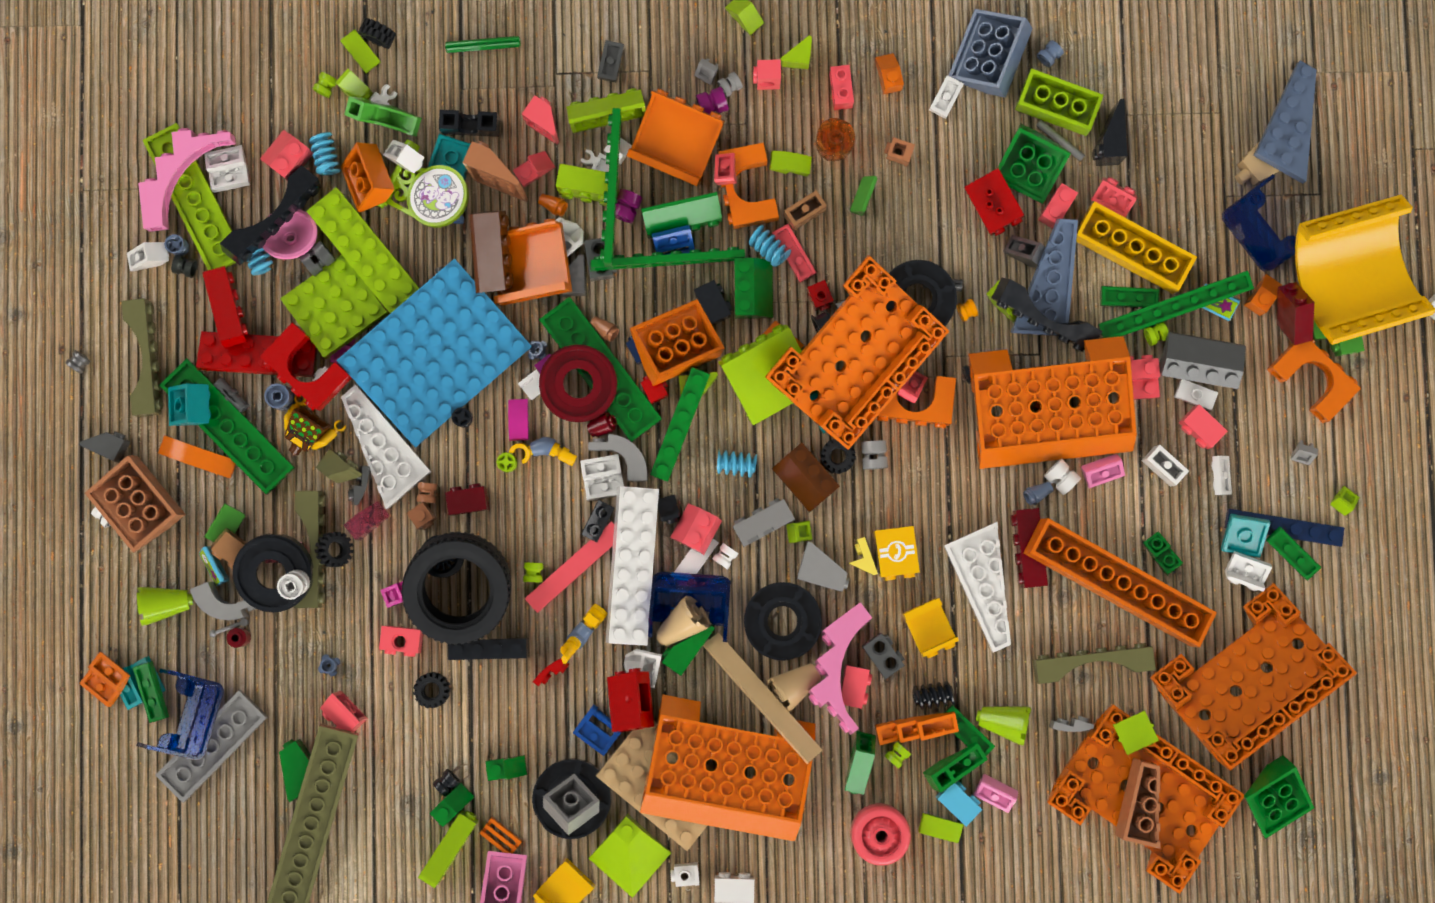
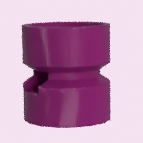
M722 87L712 89L710 94L703 92L695 95L697 104L704 107V112L710 114L711 111L722 113L729 110Z
M620 189L617 195L616 218L633 224L637 214L635 209H639L643 198L632 191Z

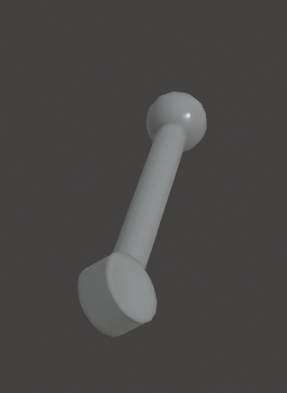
M243 618L238 623L216 631L211 630L209 635L210 637H215L217 634L235 627L247 626L249 621Z

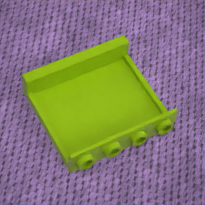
M780 324L774 327L771 333L755 338V342L740 346L738 348L739 351L724 355L721 361L718 362L752 425L761 422L793 403L765 378L767 373L790 346L799 354L801 353V349L790 327Z

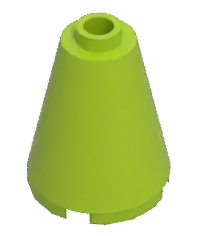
M152 587L137 588L139 591L137 593L138 613L143 614V619L140 620L142 626L190 609V605L194 604L193 596L188 594V590Z
M983 706L982 710L977 711L976 721L979 722L980 727L1024 746L1031 707Z

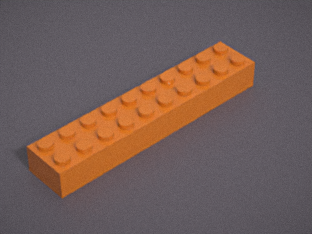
M1049 518L1040 519L1024 551L1025 555L1190 647L1201 646L1217 614L1212 609Z

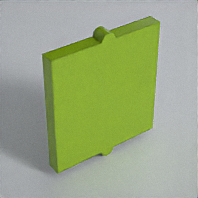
M1145 710L1113 724L1119 737L1118 741L1121 742L1127 755L1159 741L1153 729L1154 724L1150 723Z

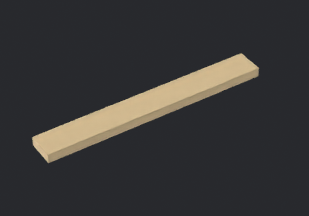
M719 633L704 643L703 647L806 764L823 751Z

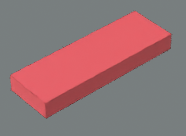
M789 224L771 233L775 235V241L778 239L781 241L779 247L785 244L786 249L784 251L791 250V254L786 260L799 283L817 273Z

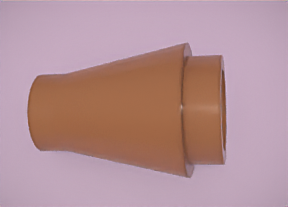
M597 316L590 322L592 327L605 341L612 342L619 333L617 325Z

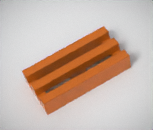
M491 817L479 833L503 853L513 854L522 843L519 837L494 817ZM490 825H495L498 829H500L503 833H505L508 837L515 841L516 844L513 845L510 841H508ZM486 830L490 831L494 836H496L499 840H501L504 844L511 848V850L509 851L506 847H504L501 843L494 839L490 834H488Z

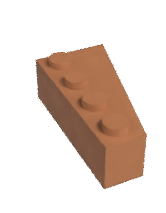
M1133 758L1115 835L1125 841L1160 849L1159 765Z

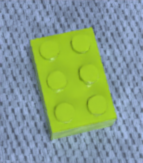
M560 164L556 188L559 195H562V198L572 200L575 197L580 198L582 202L591 203L592 201H597L600 205L607 206V203H604V191H608V184H605L604 171ZM619 179L617 184V193L619 188Z

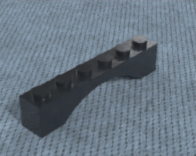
M301 165L288 177L285 195L275 211L255 225L233 230L220 242L223 253L238 265L250 260L253 253L257 249L262 248L271 235H275L285 222L287 223L292 219L293 214L298 209H302L311 197L318 194L321 188L319 179Z
M1001 278L991 299L997 301L996 305L1000 308L1013 310L1012 314L1019 318L1026 317L1029 324L1038 327V325L1042 326V331L1052 336L1053 334L1058 335V340L1066 344L1069 342L1074 344L1073 348L1080 352L1085 350L1084 340L1099 339L1102 333L1100 329L1087 322L1078 320L1058 323L1048 319L1034 306L1027 289L1008 278Z

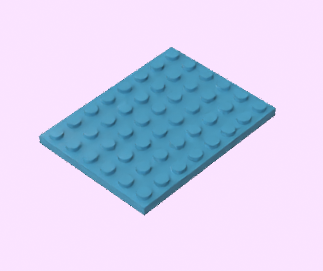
M454 258L336 361L416 448L452 416L455 409L463 407L532 346L485 292L476 293L474 279Z

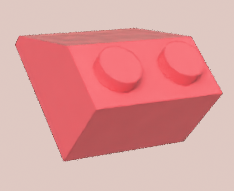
M534 95L522 113L526 125L558 145L559 137L555 116L552 111L553 108L546 98L542 96L538 98Z
M283 130L260 160L288 181V177L301 165L304 167L312 157L313 152L294 136Z
M688 503L670 538L704 555L722 520Z
M342 691L332 693L320 708L323 711V717L329 722L332 721L336 725L335 728L355 732L368 719Z

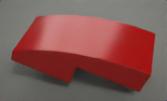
M561 658L542 670L533 680V683L538 687L542 683L546 685L552 676L549 674L550 672L556 675L559 672L564 673L569 663L563 664Z

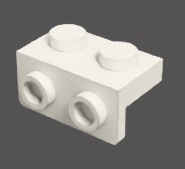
M1234 551L1225 569L1227 579L1233 584L1240 583L1253 591L1260 590L1264 592V583L1272 569V565Z

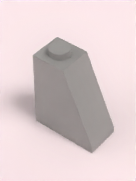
M807 542L797 579L843 592V589H847L850 580L847 577L848 573L812 542Z

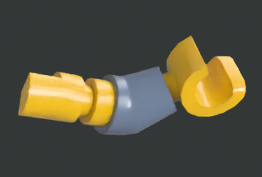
M550 437L537 439L531 442L530 446L526 443H517L509 450V453H515L517 448H522L526 454L525 458L522 459L523 464L529 461L531 455L534 457L542 455L557 456L558 460L570 466H573L577 458L576 455L570 453V449L566 447L561 448V445Z
M598 604L592 605L583 617L585 622L581 621L567 636V641L560 648V652L563 654L561 658L563 664H566L574 653L585 645L594 631L592 627L597 629L608 615Z

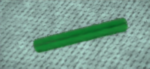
M519 36L450 41L445 43L447 53L521 46Z

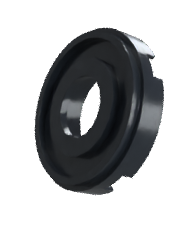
M910 260L899 264L889 272L896 280V284L904 292L913 284L919 283L927 286L932 293V302L927 310L944 326L949 323L956 309L957 292L952 278L942 267L927 260ZM893 301L887 303V311H891L894 308Z
M267 533L250 540L240 549L233 565V581L239 595L250 606L264 612H282L297 605L309 593L313 584L312 569L314 566L310 554L299 541L285 534ZM272 559L283 565L286 574L292 570H302L309 577V588L296 599H285L278 593L277 588H267L260 583L257 577L258 567L261 562Z
M777 582L761 588L752 596L745 610L744 628L749 642L759 653L770 659L786 661L803 656L815 645L821 632L822 617L817 601L807 590L793 583ZM779 606L791 608L797 616L796 628L792 633L785 636L773 633L768 626L769 614Z
M577 758L563 759L550 765L539 776L532 795L533 810L543 827L551 834L564 839H579L594 832L605 821L611 807V789L596 777L600 769L594 764ZM575 774L599 799V813L568 835L543 808V796Z

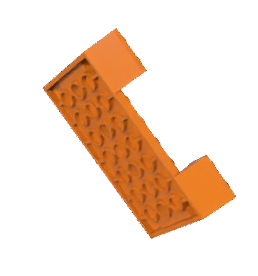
M870 255L864 259L842 285L849 294L847 299L799 354L790 346L765 376L774 387L847 450L851 448L949 333V330L924 306L917 304L896 284V280ZM889 301L894 302V308L891 311L886 309ZM867 330L869 337L867 340L862 341L861 334ZM842 360L844 363L843 368L836 370V363ZM817 390V399L811 400V392Z
M1124 336L1084 340L1085 358L1089 361L1021 369L1012 368L1007 349L969 353L971 389L975 395L978 430L975 431L979 469L1132 452L1137 432L1131 361ZM1112 392H1116L1118 395V399L1114 403H1110L1108 400V396ZM1072 397L1079 399L1078 406L1071 407L1069 405ZM1034 401L1040 403V409L1037 412H1032L1030 409V405ZM994 406L1001 407V414L999 416L992 415L991 410Z
M1274 583L1243 606L1254 627L1194 672V667L1180 654L1150 677L1165 701L1213 757L1229 771L1357 674L1330 643L1325 644L1301 619V612ZM1300 640L1304 646L1301 649H1296L1292 646V642ZM1268 663L1272 666L1273 670L1265 673L1262 671L1261 665ZM1238 687L1241 689L1242 694L1237 697L1233 696L1230 693V689ZM1205 710L1210 713L1211 717L1208 720H1202L1199 717V713Z
M662 694L655 730L656 737L649 773H647L640 813L795 841L802 822L812 761L806 764L776 728L772 736L699 722L700 701ZM796 720L815 741L816 724ZM670 752H675L678 756L677 761L673 764L668 763L666 759ZM710 759L715 760L717 764L713 771L706 769V762ZM751 766L755 769V775L752 778H747L744 772L747 767ZM786 774H791L794 778L791 785H785L783 782Z
M1112 704L1096 720L1094 729H1090L1055 781L1047 803L1080 826L1092 809L1117 827L1125 794L1120 784L1123 780H1128L1133 758L1159 765V802L1163 805V809L1159 813L1160 849L1144 845L1151 850L1146 871L1180 894L1202 862L1198 859L1199 855L1219 826L1225 827L1243 800L1244 794L1159 735H1157L1159 741L1127 755L1121 742L1118 741L1119 737L1113 724L1130 717V715ZM1092 757H1095L1098 761L1095 768L1088 766V760ZM1189 825H1194L1195 833L1191 836L1187 835L1186 828Z

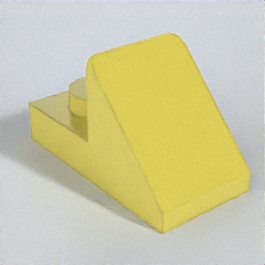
M865 537L857 539V544L854 546L857 554L861 555L862 558L848 564L871 575L878 574Z

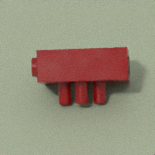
M999 168L964 187L990 236L993 234L998 236L1006 231L1005 227L1009 225L1014 227L1023 222L1024 213Z
M641 668L629 669V673L618 671L614 672L615 676L607 677L612 732H628L654 727L649 672L641 671Z

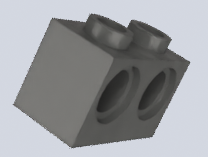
M601 238L585 240L591 282L614 278L613 273L617 272V270H607L604 273L590 271V260L600 256V254L595 253V248L597 246L605 247V241H602Z
M879 633L863 644L862 648L881 675L887 679L905 666L902 662L905 659L899 650L895 652L891 647L893 642L887 634ZM877 641H882L884 644V649L881 652L874 650V644ZM889 657L895 659V665L892 668H887L885 665V661Z

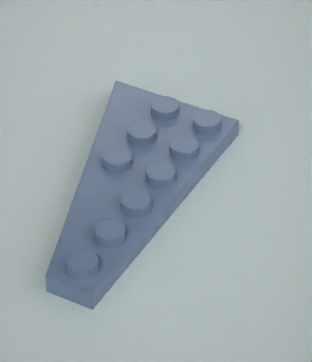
M1300 60L1290 76L1253 156L1304 184L1307 181L1317 70Z
M1056 220L1027 290L1031 301L1040 313L1058 323L1069 322L1078 220ZM1024 316L1022 318L1016 317L1010 332L1049 335L1042 331V326L1038 325V327L1029 324L1027 322L1028 319Z

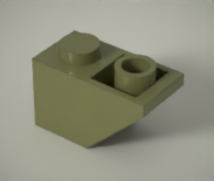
M329 449L315 467L323 475L338 484L359 478L362 475L357 470L358 465L350 459L347 461L348 457L339 450L336 453Z

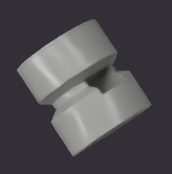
M885 440L861 442L862 454L865 455L862 459L863 470L888 468V459L884 455L887 452ZM878 454V459H872L871 455Z

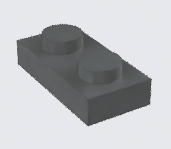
M605 40L597 75L598 79L616 83L624 44Z

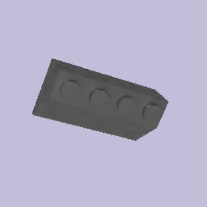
M1168 332L1159 362L1161 376L1239 389L1244 373L1246 346Z

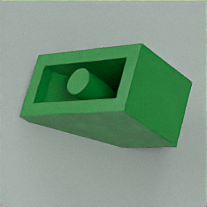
M460 783L429 814L444 827L475 796Z

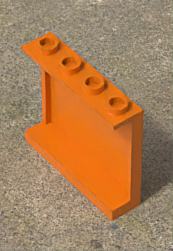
M659 88L657 91L653 90L651 91L652 96L633 145L628 150L626 156L698 186L725 120L721 119L722 115L711 111L710 114L704 112V107L686 104L687 100L676 96L675 99L669 97L667 91Z
M546 219L541 224L533 222L526 224V227L523 228L518 226L508 228V235L511 240L509 254L512 256L510 267L514 282L512 288L497 291L498 295L493 296L494 303L504 306L572 292L563 224L555 221V219Z

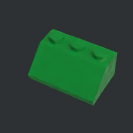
M734 258L735 319L773 318V266L771 262L759 258Z

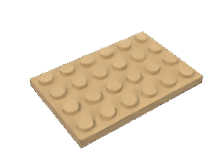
M655 721L654 727L631 731L596 774L597 778L639 812L656 737L657 723ZM670 752L666 759L668 763L673 764L677 761L678 756L675 752ZM706 764V769L709 771H713V769ZM641 813L686 851L690 849L708 826Z

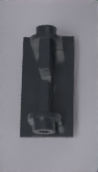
M598 500L581 535L598 542L614 507Z

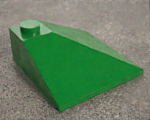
M1020 123L997 168H999L1010 188L1044 204L1071 152L1038 131Z
M1284 755L1267 764L1244 795L1265 839L1314 809V805L1296 766Z

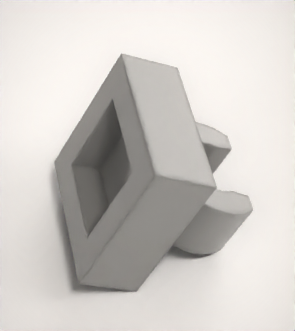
M702 58L698 63L694 76L711 85L718 71V64L713 65L709 62L710 59L705 60Z
M1300 440L1291 454V460L1310 465L1317 457L1318 449L1314 448L1313 443L1307 446L1303 444V440Z

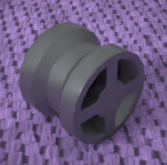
M74 350L71 359H67L65 363L76 372L82 374L85 365H89L91 361L80 352Z

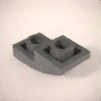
M359 466V471L362 473L361 477L356 478V482H359V485H351V489L348 490V501H351L352 505H358L365 493L370 466Z

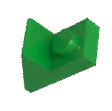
M525 755L485 761L488 781L508 780L527 775Z

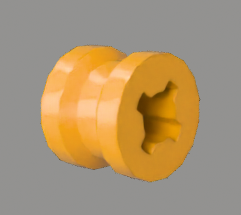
M971 298L966 303L956 304L958 314L963 322L967 321L969 317L978 316V310Z

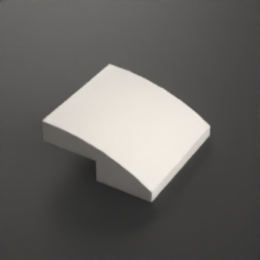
M242 145L204 154L206 170L209 173L210 189L213 193L250 185L249 172Z
M618 454L580 461L587 501L614 497L617 495V487L624 486Z

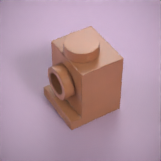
M893 137L891 143L887 142L884 151L887 154L886 159L907 167L915 144ZM896 150H899L901 152V155L895 154L894 152Z

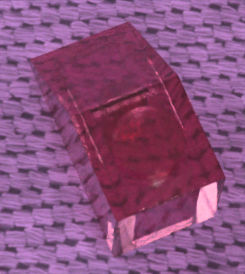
M377 501L357 513L344 524V527L355 540L361 541L388 519L390 515L380 502Z

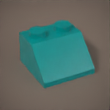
M186 383L168 387L169 426L209 423L211 416L209 410V385Z

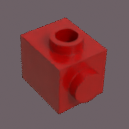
M825 280L807 287L806 291L815 311L820 309V312H823L824 309L828 310L831 308L830 305L833 304L834 300Z
M648 375L642 378L643 381L640 383L651 405L668 397L665 389L668 387L666 381L653 386Z

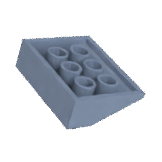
M974 9L948 76L964 83L965 86L986 94L1006 98L1033 29L1027 18Z

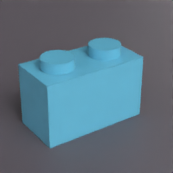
M957 781L943 792H939L935 797L967 827L983 809L978 806L981 802L974 795L969 797L964 792L966 788Z

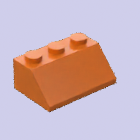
M356 142L340 167L357 212H363L386 202L393 193L394 186L377 144Z

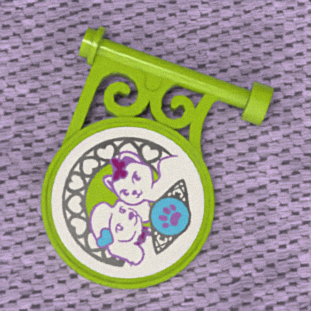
M408 139L404 143L416 152L420 149L419 145ZM396 165L390 176L394 191L386 202L377 205L382 209L384 206L390 205L415 218L425 226L439 228L452 224L463 214L468 204L469 190L465 179L451 167L435 165L428 168H420L416 171L417 175L405 170L403 176L409 178V174H411V178L403 180L401 172L404 168ZM397 190H403V191H404V193H403V195H402L401 197H399V196L401 195V192H400V191H397ZM393 194L399 202L407 200L408 209L393 201Z

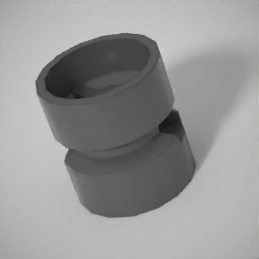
M322 241L314 244L312 251H308L299 257L313 276L323 271V266H329L336 260ZM314 256L320 260L318 263L312 259Z

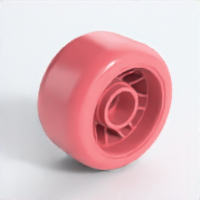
M875 803L864 807L856 814L851 824L850 837L854 849L862 859L874 865L884 866L895 863L904 856L910 845L911 831L907 820L898 809L888 804ZM885 831L886 837L883 840L876 839L877 832Z

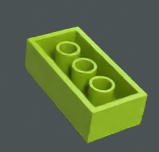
M1031 68L1015 110L1087 136L1092 129L1104 95Z

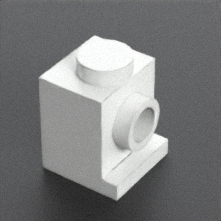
M698 862L674 864V870H671V882H675L676 887L698 886L700 883ZM687 873L689 877L682 879L681 874Z

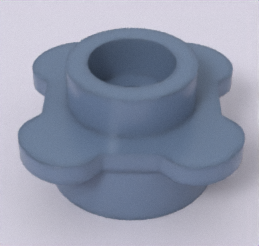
M545 341L530 342L532 347L528 350V357L531 360L535 358L542 360L547 356L545 351L548 345Z
M328 654L323 655L318 671L335 676L340 659L331 658Z

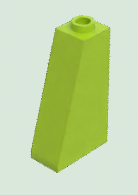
M462 810L418 876L419 879L433 888L442 881L479 822L474 813L468 810L466 812Z

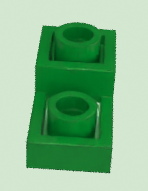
M1159 531L1143 542L1149 554L1167 576L1183 565V562L1174 553L1171 545Z

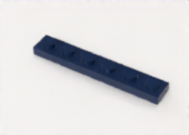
M1227 509L1224 528H1227L1230 514L1269 520L1271 523L1267 535H1271L1277 528L1281 527L1294 540L1342 547L1344 527L1234 509Z

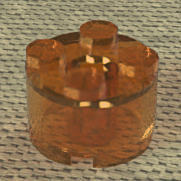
M830 118L824 121L817 131L815 140L818 153L826 161H840L846 158L851 153L854 145V129L850 123L840 118ZM832 137L839 139L838 142L832 141Z

